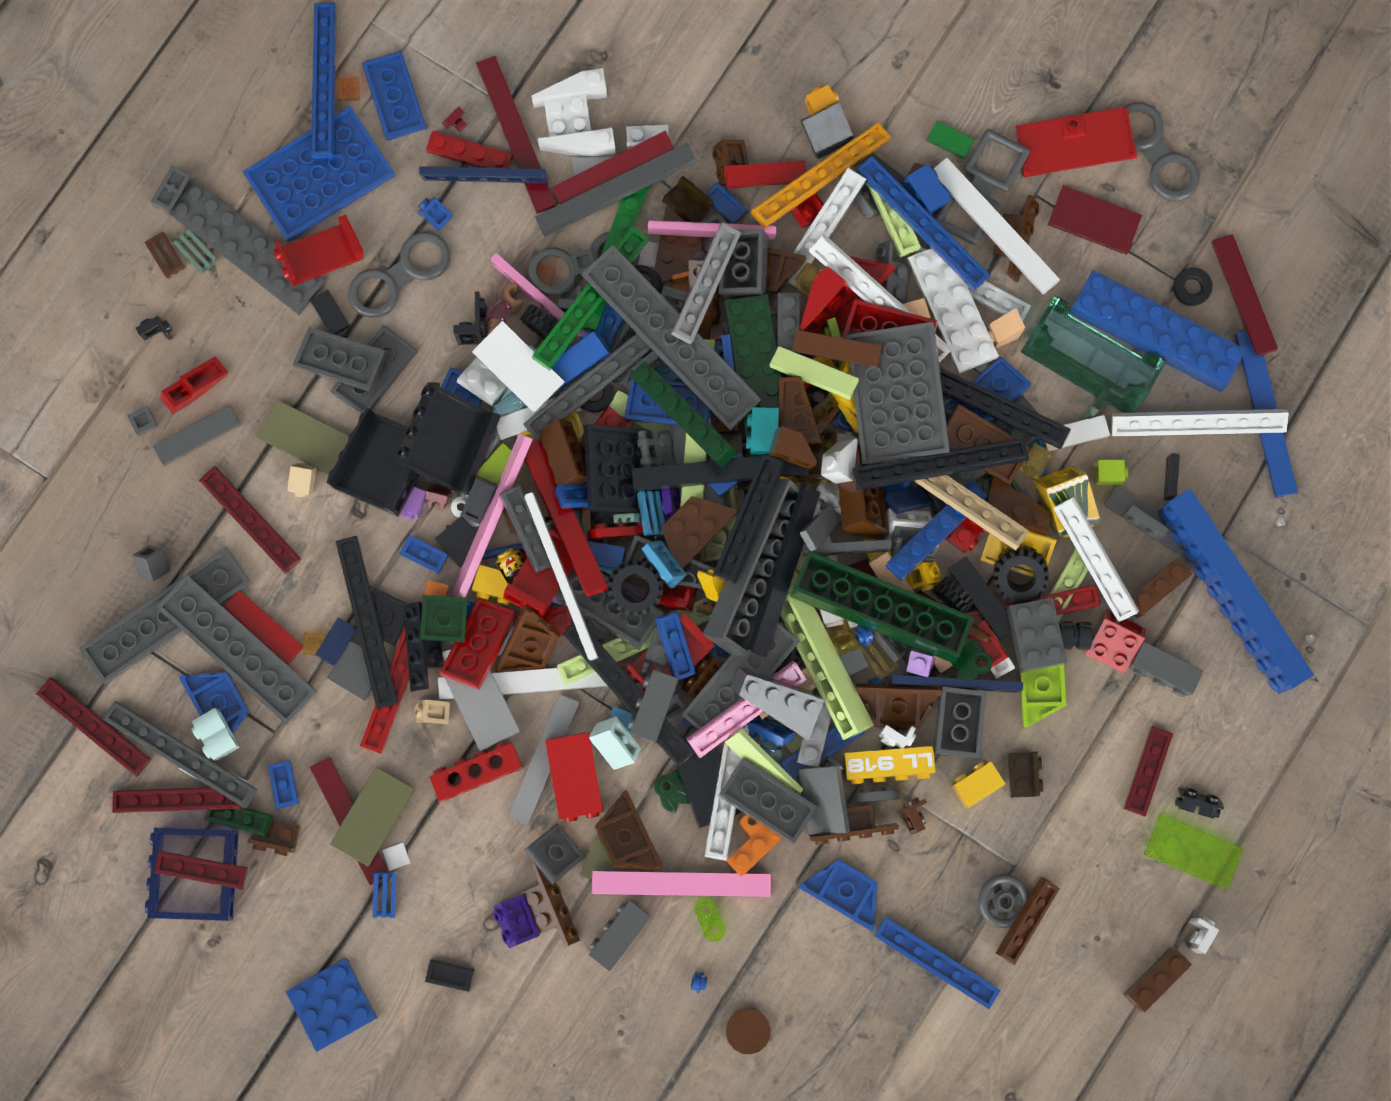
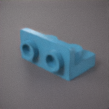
M662 541L647 543L642 548L648 561L651 562L660 577L670 588H674L687 575Z

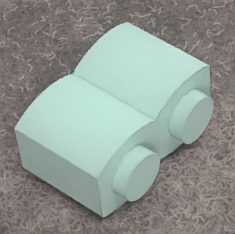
M214 708L192 721L194 725L191 728L192 732L198 740L202 739L205 745L202 747V750L208 759L212 758L217 761L240 747L219 709Z

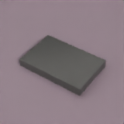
M840 765L799 769L800 783L803 788L802 796L817 806L807 823L808 835L850 832Z

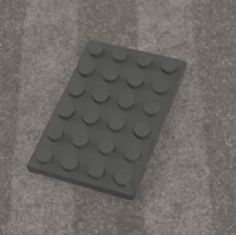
M928 322L846 335L848 340L882 346L878 368L850 363L851 376L859 378V382L854 390V400L862 464L950 453L934 323Z

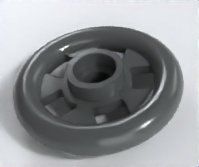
M1008 874L996 875L987 880L979 892L978 906L980 913L989 924L998 928H1009L1024 906L1029 893L1026 886L1018 878ZM1000 884L1002 890L994 893L992 888ZM1011 885L1018 890L1014 896L1008 891ZM1002 897L1006 898V903L1004 905H1001L1000 899ZM993 899L994 908L988 909L987 900ZM1015 901L1020 903L1017 913L1012 911ZM998 912H1007L1006 919H999Z

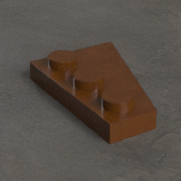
M801 377L779 378L778 428L784 425L795 427L797 432L804 435L808 444H820L822 440L803 379Z
M993 476L986 502L1027 530L1046 536L1052 513Z

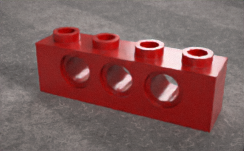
M505 741L495 745L496 749L487 752L486 749L474 754L475 758L469 761L463 758L454 762L455 766L446 769L444 766L434 770V775L429 778L438 801L444 802L523 769L514 744H508ZM495 756H500L502 759V764L498 768L491 766V759ZM478 764L482 769L481 774L473 777L470 769L473 765ZM454 773H459L461 776V781L457 785L450 783V776Z

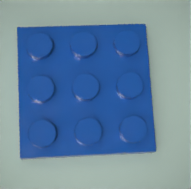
M347 958L285 991L316 1052L377 1019Z

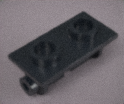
M1178 787L1181 797H1177L1175 800V806H1178V809L1194 813L1196 806H1199L1198 814L1212 819L1215 817L1219 818L1220 809L1224 810L1223 803L1219 797L1213 794L1202 795L1197 790L1188 787L1185 789Z

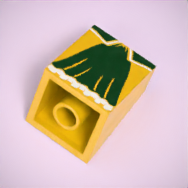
M1072 465L1033 480L1044 509L1052 513L1050 524L1053 532L1060 537H1069L1056 514L1054 507L1072 497H1075L1092 528L1095 526L1094 524L1101 522L1088 476L1083 471Z

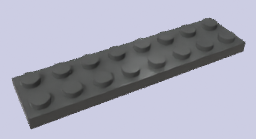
M196 181L189 186L177 200L172 211L168 213L297 315L302 313L310 303V300L326 284L318 276L292 286L290 280H285L281 268H283L281 261L277 262L272 251L275 250L274 241Z
M224 548L187 574L221 605L232 598L234 594L252 584L227 548ZM182 578L80 647V650L103 684L109 683L183 632L156 607Z
M186 574L156 606L286 725L293 720L317 693L312 686L189 575Z

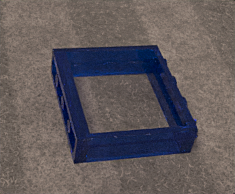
M154 828V832L150 835V845L153 846L152 855H149L148 867L151 868V873L146 883L147 891H149V900L145 902V913H148L147 918L233 921L235 888L221 886L220 914L158 912L161 874L154 873L158 853L163 849V835L225 837L223 863L237 865L239 831Z

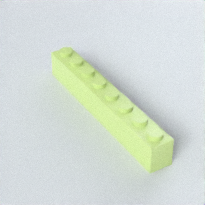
M795 570L781 617L788 631L800 641L796 647L821 697L825 699L824 703L842 739L845 740L860 734L874 726L814 606L790 597L798 578Z

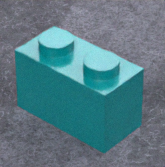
M752 407V414L747 416V427H751V435H747L746 448L751 449L750 455L769 454L775 430L778 429L779 408Z

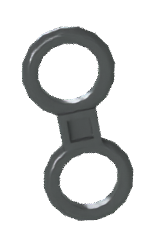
M1142 102L1126 105L1128 114L1143 112L1152 118L1155 131L1149 139L1144 141L1133 139L1136 150H1141L1152 166L1150 170V183L1153 190L1160 197L1169 201H1181L1189 198L1196 191L1199 184V171L1196 164L1188 156L1169 151L1161 139L1164 132L1163 119L1153 106ZM1177 162L1188 169L1190 183L1185 190L1172 192L1161 184L1159 171L1164 164Z
M419 232L406 240L400 252V261L387 271L367 269L359 273L352 280L348 289L349 301L353 309L360 315L369 318L384 316L395 307L399 298V290L412 280H433L441 276L450 262V249L446 241L437 234ZM422 241L435 243L441 250L442 258L440 263L430 271L416 270L409 262L411 249ZM370 278L384 280L390 288L388 301L379 308L370 309L364 307L358 300L357 292L359 286Z
M609 232L598 236L591 244L589 250L570 255L563 249L553 247L537 252L530 260L528 266V278L531 284L542 294L549 296H558L568 292L576 284L577 277L581 276L598 259V250L606 242ZM639 255L632 263L633 266L638 264ZM547 257L560 258L569 267V277L565 283L559 286L551 287L545 285L537 276L536 269L538 264Z

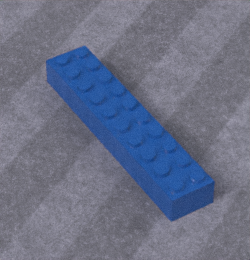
M1191 489L1187 490L1158 510L1159 519L1164 525L1170 526L1173 531L1171 532L1173 540L1177 544H1182L1181 548L1183 549L1184 557L1195 567L1197 577L1207 585L1209 595L1216 599L1220 605L1221 613L1228 617L1232 623L1231 627L1234 633L1238 636L1240 635L1244 641V648L1249 654L1253 655L1257 668L1262 673H1265L1269 679L1268 684L1271 689L1280 694L1295 688L1314 676V673Z

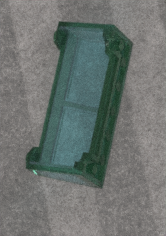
M1055 295L1021 350V353L1123 413H1135L1149 394L1167 360L1156 353H1146L1141 357L1069 315L1071 310L1069 303Z

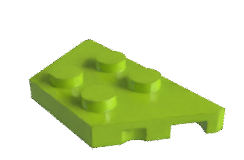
M1064 665L1019 673L1020 682H1023V690L1020 691L1022 728H1027L1066 706Z

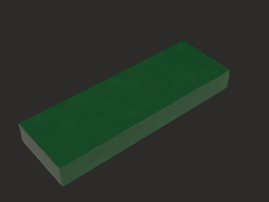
M249 808L207 810L204 820L267 837L274 816Z

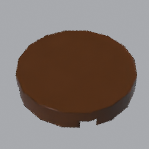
M755 1009L737 1011L730 1017L726 1025L728 1043L741 1054L751 1055L760 1052L766 1047L770 1039L771 1029L769 1022L761 1012Z

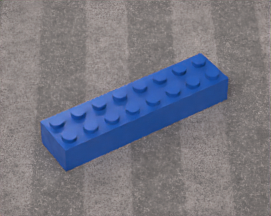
M1094 270L1087 277L1069 311V314L1219 392L1224 390L1229 384L1246 351L1245 348Z

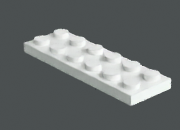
M932 248L908 257L907 261L932 317L938 320L937 328L941 337L952 348L949 355L958 374L997 359L998 353L966 283Z

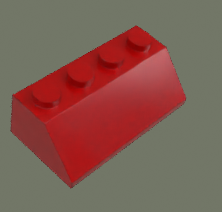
M854 299L842 338L847 339L846 335L928 322L934 323L936 332L938 320Z

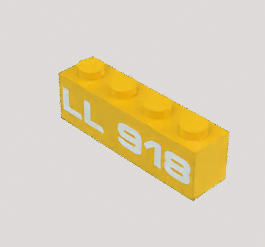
M933 746L843 754L845 781L851 780V784H864V779H873V783L886 782L888 777H895V781L908 780V776L917 775V779H928L930 774L936 773Z

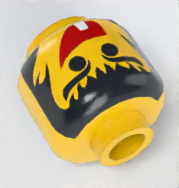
M510 548L500 553L496 561V566L501 571L505 580H514L525 562L521 551Z

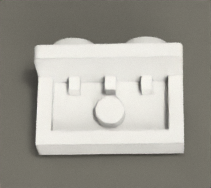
M886 725L878 736L882 738L880 742L887 747L892 748L895 746L898 749H902L904 747L908 748L917 735L914 734L916 728L913 726L903 736Z

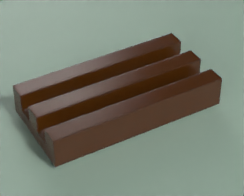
M164 232L144 242L167 279L171 277L170 275L177 274L180 269H185L184 264ZM159 239H163L178 265L174 266ZM155 242L171 269L167 270L151 244Z

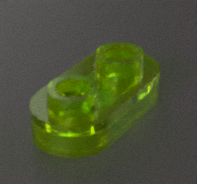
M700 899L695 905V914L703 934L709 941H720L725 935V926L717 906L711 899ZM708 905L710 912L708 914L702 913V906ZM712 926H716L719 929L716 935L710 933Z

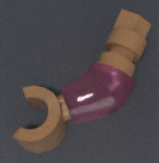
M517 283L508 284L504 289L501 299L487 309L485 322L488 326L489 334L502 321L506 323V317L511 311H519L522 308L524 301L521 298L519 300L512 298L518 288Z

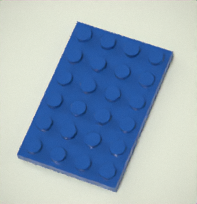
M351 106L334 117V158L313 159L311 157V129L242 171L287 242L396 176Z

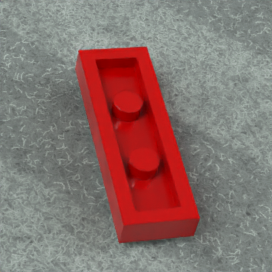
M635 522L634 526H627V523H616L612 528H608L607 524L594 525L595 529L587 531L588 539L644 536L642 522Z

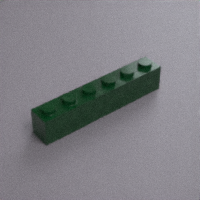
M646 361L630 375L721 468L737 454L731 445Z

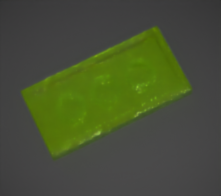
M1159 814L1143 855L1228 891L1244 849L1168 816Z

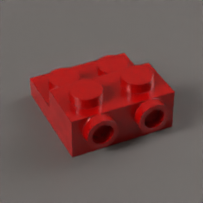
M966 518L945 540L962 553H965L968 549L972 552L979 542L976 539L980 532L985 534L987 530Z

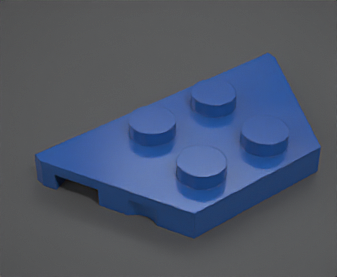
M224 672L179 676L198 714L202 716L214 708L219 709L229 729L234 734L249 713V709L230 674Z
M836 860L798 886L799 889L868 930L874 931L877 882L841 860Z

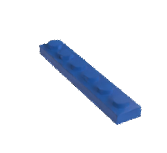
M973 481L965 487L983 500L988 497V494ZM947 504L886 563L885 567L902 581L967 517Z
M884 917L874 934V937L987 1009L991 1008L1001 991L887 917Z

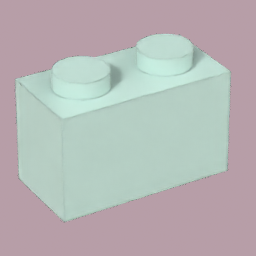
M617 716L596 723L589 736L593 745L596 746L614 770L635 763L641 747Z

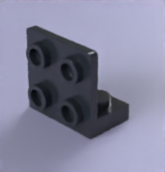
M479 291L475 292V324L460 322L459 325H453L454 336L458 345H479L488 336L487 325H485L484 317H487V304H485V298H481Z

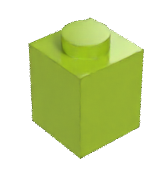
M1098 460L1094 464L1095 485L1123 484L1125 479L1128 478V467L1125 466L1124 460Z

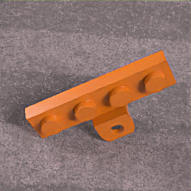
M748 815L742 817L738 821V825L749 839L726 860L740 877L783 839L754 819H752L754 825H749L748 819L752 818Z

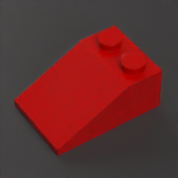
M828 266L824 270L821 269L815 276L800 325L802 331L819 334L827 325V320L832 319L853 295L848 283Z

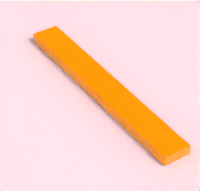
M879 122L752 209L751 214L765 229L846 172L847 168L851 169L871 155L872 152L888 143L892 137Z

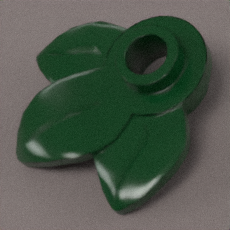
M966 638L959 658L955 663L951 664L959 669L957 676L959 679L972 680L978 674L987 673L991 669L992 658L989 654L983 652V647L978 641ZM984 661L985 665L979 666L977 662Z
M677 770L673 771L670 775H661L655 780L654 790L660 796L661 805L665 810L675 813L678 803H689ZM664 782H667L669 785L667 790L662 788Z

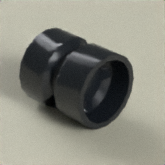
M1072 621L1058 622L1064 649L1071 650L1073 646L1079 650L1091 649L1093 638L1091 622L1080 621L1075 626Z

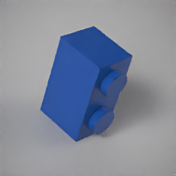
M929 164L913 172L902 182L908 193L929 214L942 208L951 200L948 189L942 186L938 180L937 172Z

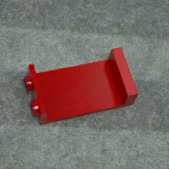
M346 214L338 217V226L282 247L279 240L274 241L275 250H272L277 262L281 261L283 268H281L285 280H290L292 286L364 259L363 248Z
M549 528L553 543L568 576L573 566L557 531ZM527 557L511 584L508 583L505 588L503 598L522 609L525 605L529 606L543 618L560 590L553 568L550 567L535 574Z
M684 613L679 619L693 666H695L715 645L703 635V632ZM648 649L631 665L627 666L629 670L627 675L635 683L639 681L642 685L647 674L651 675L653 670H656L659 665L651 661L645 677L640 675ZM667 661L661 673L672 676ZM644 687V688L642 689V691H643L644 693H645L647 687Z
M589 731L545 740L559 820L564 819L565 822L578 820L577 816L586 815V818L600 816L599 812H603Z

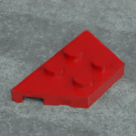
M850 256L853 261L881 286L896 269L892 264ZM853 290L851 298L835 314L838 328L843 332L854 299L864 301Z

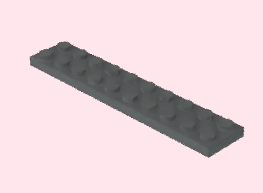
M614 245L581 274L729 431L752 411V407H756L762 402L756 393L698 333L691 344L671 335L680 314Z

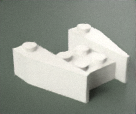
M603 68L581 71L532 95L533 107H545L549 137L538 138L540 151L577 157L616 155L612 128L591 131L587 100L607 98Z

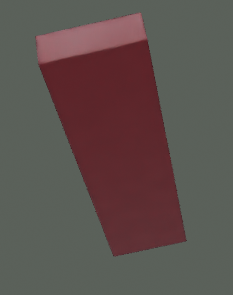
M1154 726L1150 727L1123 808L1124 810L1146 817L1173 733Z
M159 851L154 873L244 890L249 867Z

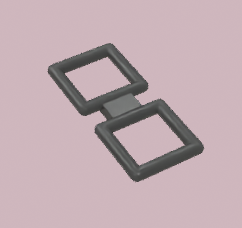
M986 129L965 164L964 171L974 176L971 184L996 211L999 208V203L989 198L994 187L1004 192L1009 190L1027 159L1030 150L995 131ZM990 139L1019 153L1004 182L974 167ZM950 195L951 200L940 208L934 219L947 232L972 245H977L984 234L980 226L977 227L972 235L944 221L955 200Z

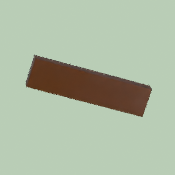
M796 330L792 352L875 368L879 366L882 351L881 345Z
M1044 877L1039 878L997 949V955L1015 966L1060 888Z

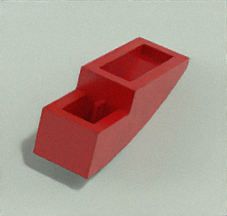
M215 356L180 376L178 382L162 390L160 399L169 411L175 414L219 383L228 375V371Z

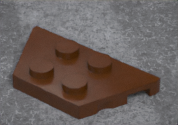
M666 206L663 221L686 222L671 208ZM660 235L654 271L659 274L662 283L672 282V275L689 271V260H700L704 237Z
M768 248L766 292L778 294L806 262V256Z
M691 496L661 527L669 551L682 569L738 513L736 509Z
M525 605L495 666V672L501 673L503 669L515 668L516 671L544 669L559 640V631L529 606Z
M856 683V691L860 694L876 728H883L887 725L890 728L909 729L913 726L916 729H920L926 715L931 712L934 702L942 694L941 686Z
M623 791L619 799L595 825V830L613 868H663V864L628 791Z

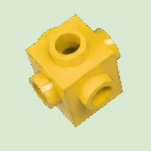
M922 561L906 576V579L912 590L921 588L922 592L934 589V584L941 581L940 570L936 565V561Z

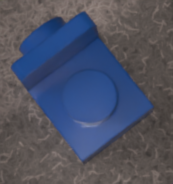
M435 197L425 198L418 206L420 210L417 214L423 216L437 231H440L453 216Z

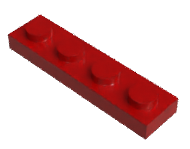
M433 130L426 147L427 153L477 168H509L513 158L511 153Z

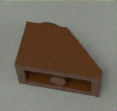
M789 425L781 426L775 430L768 455L807 469L816 466L817 461L802 433L797 432L795 427Z

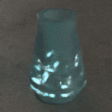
M512 391L497 404L493 405L496 413L500 416L523 410L522 407L526 406Z

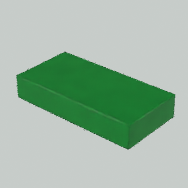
M936 121L927 141L964 159L974 139Z

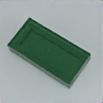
M1103 388L1086 411L1085 417L1088 419L1093 418L1099 412L1109 396V391Z

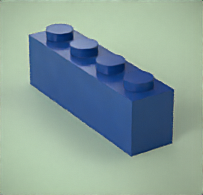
M588 331L580 336L581 341L575 345L571 343L551 368L565 382L552 396L612 353L598 332L593 331L591 333V331Z

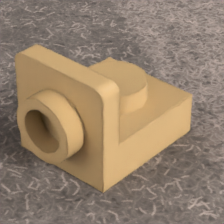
M435 700L418 701L414 709L416 723L448 724L450 702Z

